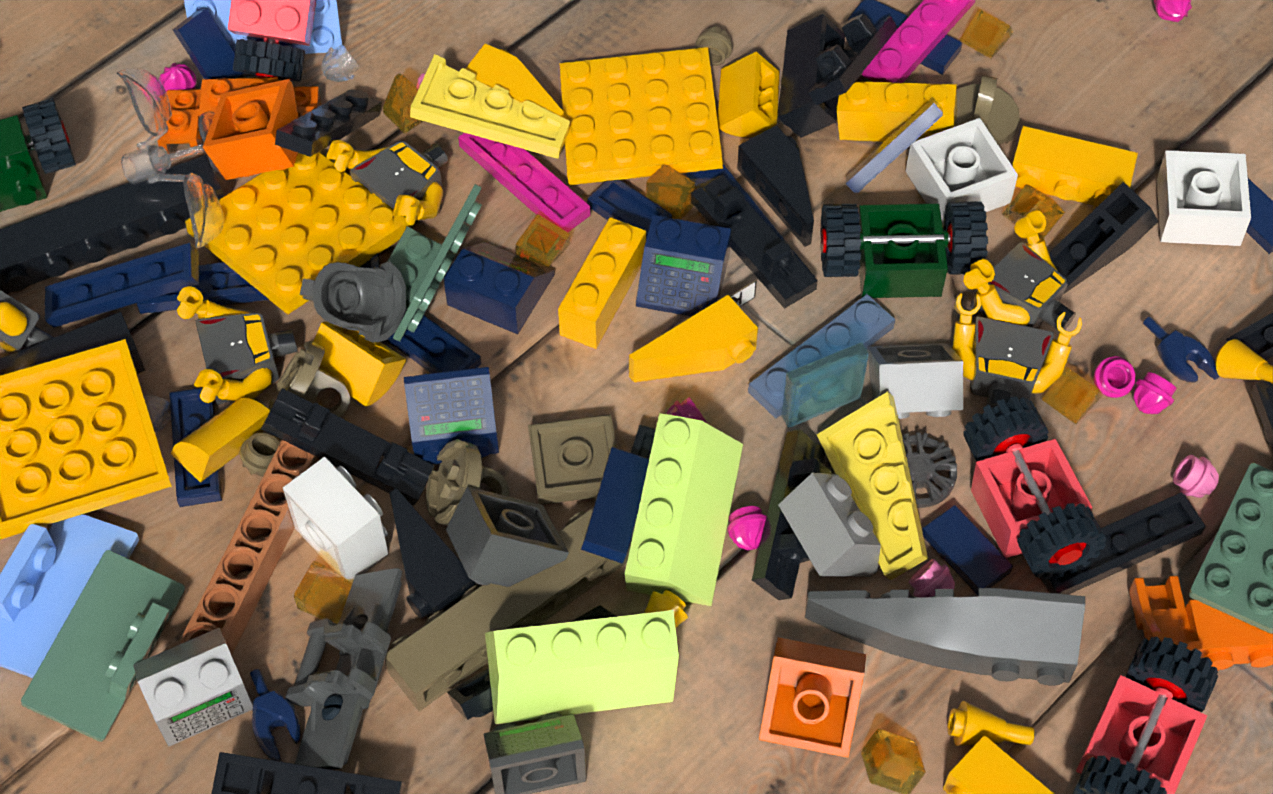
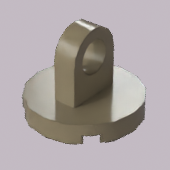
M982 75L981 84H971L957 89L956 126L980 118L998 146L1005 142L1007 144L1013 139L1020 121L1019 108L1009 94L996 87L998 78Z
M307 341L304 344L306 351L301 349L299 353L297 352L281 376L276 391L280 392L284 388L314 404L317 403L318 393L322 389L334 388L340 392V400L336 406L327 409L340 417L346 412L350 403L348 389L339 378L319 368L325 348L313 341ZM271 399L269 402V410H271L275 402L274 399Z
M456 439L447 443L437 456V460L442 462L439 470H432L429 475L426 504L430 516L435 517V522L448 525L467 486L480 489V483H485L491 488L493 493L508 497L509 487L505 478L499 472L482 466L481 454L476 445Z

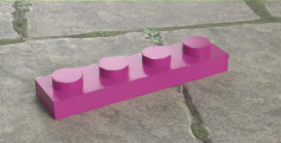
M924 0L895 31L863 71L862 76L872 82L903 83L974 5L976 0Z
M463 133L458 137L461 149L559 236L563 237L591 216L590 206L525 149L468 133Z

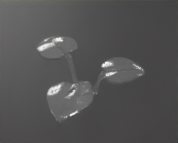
M141 68L121 70L117 74L127 86L141 124L151 134L146 141L137 143L138 150L122 156L121 166L123 173L132 184H138L147 180L150 184L158 181L184 182V193L194 233L195 249L204 247L221 233L224 225L223 212L214 189L208 184H203L201 176L194 173L187 175L165 174L166 170L171 167V161L204 152V144L168 154L164 147L153 145L168 132V126L165 121L171 118L172 110L167 93L160 80L151 72ZM211 111L202 113L199 117L198 127L203 142H205L215 114ZM208 156L212 169L216 173L222 175L213 163V161Z

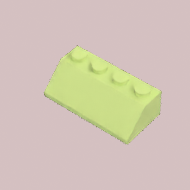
M659 413L625 570L627 591L652 595L653 591L662 594L665 590H669L682 601L712 606L743 450L741 442L702 420Z
M673 610L497 630L485 633L495 724L534 720L552 713H559L565 716L673 702L679 659Z

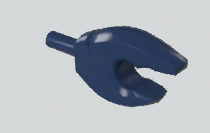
M1150 316L1144 320L1143 324L1161 341L1157 347L1160 359L1168 371L1175 377L1190 383L1198 381L1197 373L1187 363V360L1193 361L1199 369L1203 370L1214 380L1220 377L1216 370L1214 358L1200 342L1183 335V333L1177 330L1169 335Z
M255 669L250 672L259 695L253 701V733L258 745L270 760L282 762L272 732L279 726L286 727L293 742L297 745L301 735L300 718L294 705L279 691L269 692L261 670Z

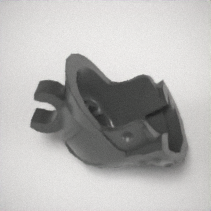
M390 261L381 264L377 268H361L340 262L329 263L317 274L315 281L310 279H303L300 295L303 296V299L314 302L317 313L325 321L345 329L359 331V335L365 336V340L372 343L387 340L399 327L406 312V285L401 272Z

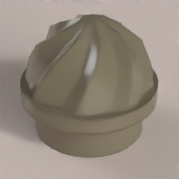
M716 26L707 28L698 36L696 41L697 48H708L710 65H721L731 56L733 45L731 43V36L726 33L725 29L722 30Z
M255 433L250 436V438L243 442L239 452L243 467H246L251 475L256 474L263 477L280 442L268 433Z

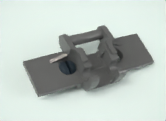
M399 568L355 575L338 624L328 618L309 624L307 635L310 638L294 686L288 688L285 697L295 705L311 706V712L295 764L328 770L342 769L347 764L363 709H368L370 701L374 696L391 637L387 631L402 585L400 579L403 571ZM328 642L340 650L336 670L317 673L326 643Z

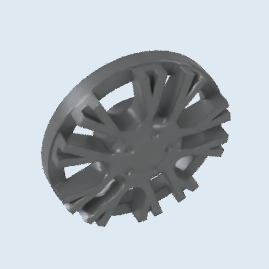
M916 432V435L912 436L906 433L902 438L917 508H926L939 504L950 495L957 479L956 458L950 453L951 449L946 447L944 442L939 443L929 438L926 433L921 435V433ZM911 445H917V452L912 453ZM926 446L935 451L931 454H926L923 451V447ZM941 457L944 458V460L939 461V462H937V463H935V464H934V462H933V461H935V460H937V459H939V458H941ZM949 470L950 477L940 476L936 471ZM932 481H933L934 483H936L938 486H940L943 490L940 491V490L932 483ZM926 488L929 498L917 499L916 489Z

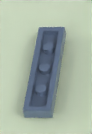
M866 294L750 382L748 393L777 419L865 351L867 346L873 345L894 328L895 318Z

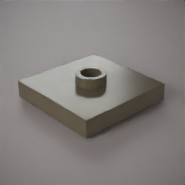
M611 414L528 425L538 503L543 505L596 498L612 447L617 448Z

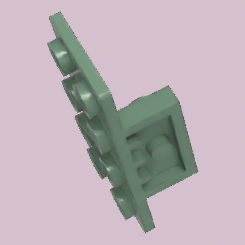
M476 184L473 186L442 245L412 228L406 227L387 261H390L401 272L406 285L407 311L393 339L400 342L406 329L413 333L415 332L456 255L455 253H457L470 228L469 225H472L482 206L481 203L475 201L482 187Z
M1251 463L1190 589L1189 596L1271 634L1273 633V471Z
M106 550L21 698V705L99 742L104 741L137 681L133 665L150 657L184 593L185 586L113 551Z

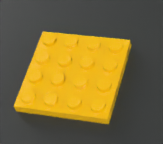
M707 47L559 63L562 108L564 118L570 121L569 133L565 140L569 185L723 169Z
M320 152L311 157L298 153L294 167L261 173L185 221L187 232L287 315L309 301L303 299V296L300 295L303 279L315 281L317 274L329 263L340 262L360 267L377 253H381L400 240L406 227H410L405 222L404 216H393V209L389 205L383 203L374 193L371 194L358 181L354 182L345 171H338L334 167V163Z
M126 339L0 376V540L25 532L30 524L43 527L172 487Z

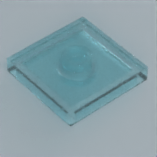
M862 342L786 373L781 417L787 427H793L860 399L869 356Z

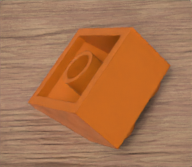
M290 79L221 94L203 149L225 180L294 167L298 152L275 145L277 129L299 118L294 88Z
M778 637L759 740L848 758L865 673L866 654Z

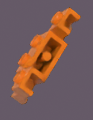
M279 78L202 79L201 89L167 90L165 110H160L157 136L162 156L170 155L171 144L187 143L190 144L192 154H200L202 131L206 139L222 93L279 81ZM319 86L293 87L298 117L321 106Z
M1169 576L1165 585L1145 586L1144 578H1134L1129 593L1137 629L1143 630L1146 639L1150 640L1151 637H1158L1162 642L1164 637L1171 638L1173 644L1176 645L1180 641L1188 644L1186 649L1192 651L1196 648L1202 652L1200 658L1208 657L1213 662L1212 667H1216L1217 670L1227 669L1234 664L1250 663L1252 667L1257 668L1273 665V633L1263 631L1197 600H1189L1185 607L1178 576Z

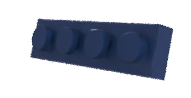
M190 242L45 286V321L55 328L182 290L186 286L198 285V250Z

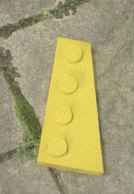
M436 54L432 58L410 110L411 118L559 159L570 127L569 120L528 100L521 103L511 98L508 90L498 85L491 88L477 81L476 74L464 68L457 71L447 66L446 59Z
M887 391L816 435L835 474L848 483L852 491L851 496L856 505L870 519L873 525V533L881 544L878 563L884 576L892 580L928 559L894 396Z

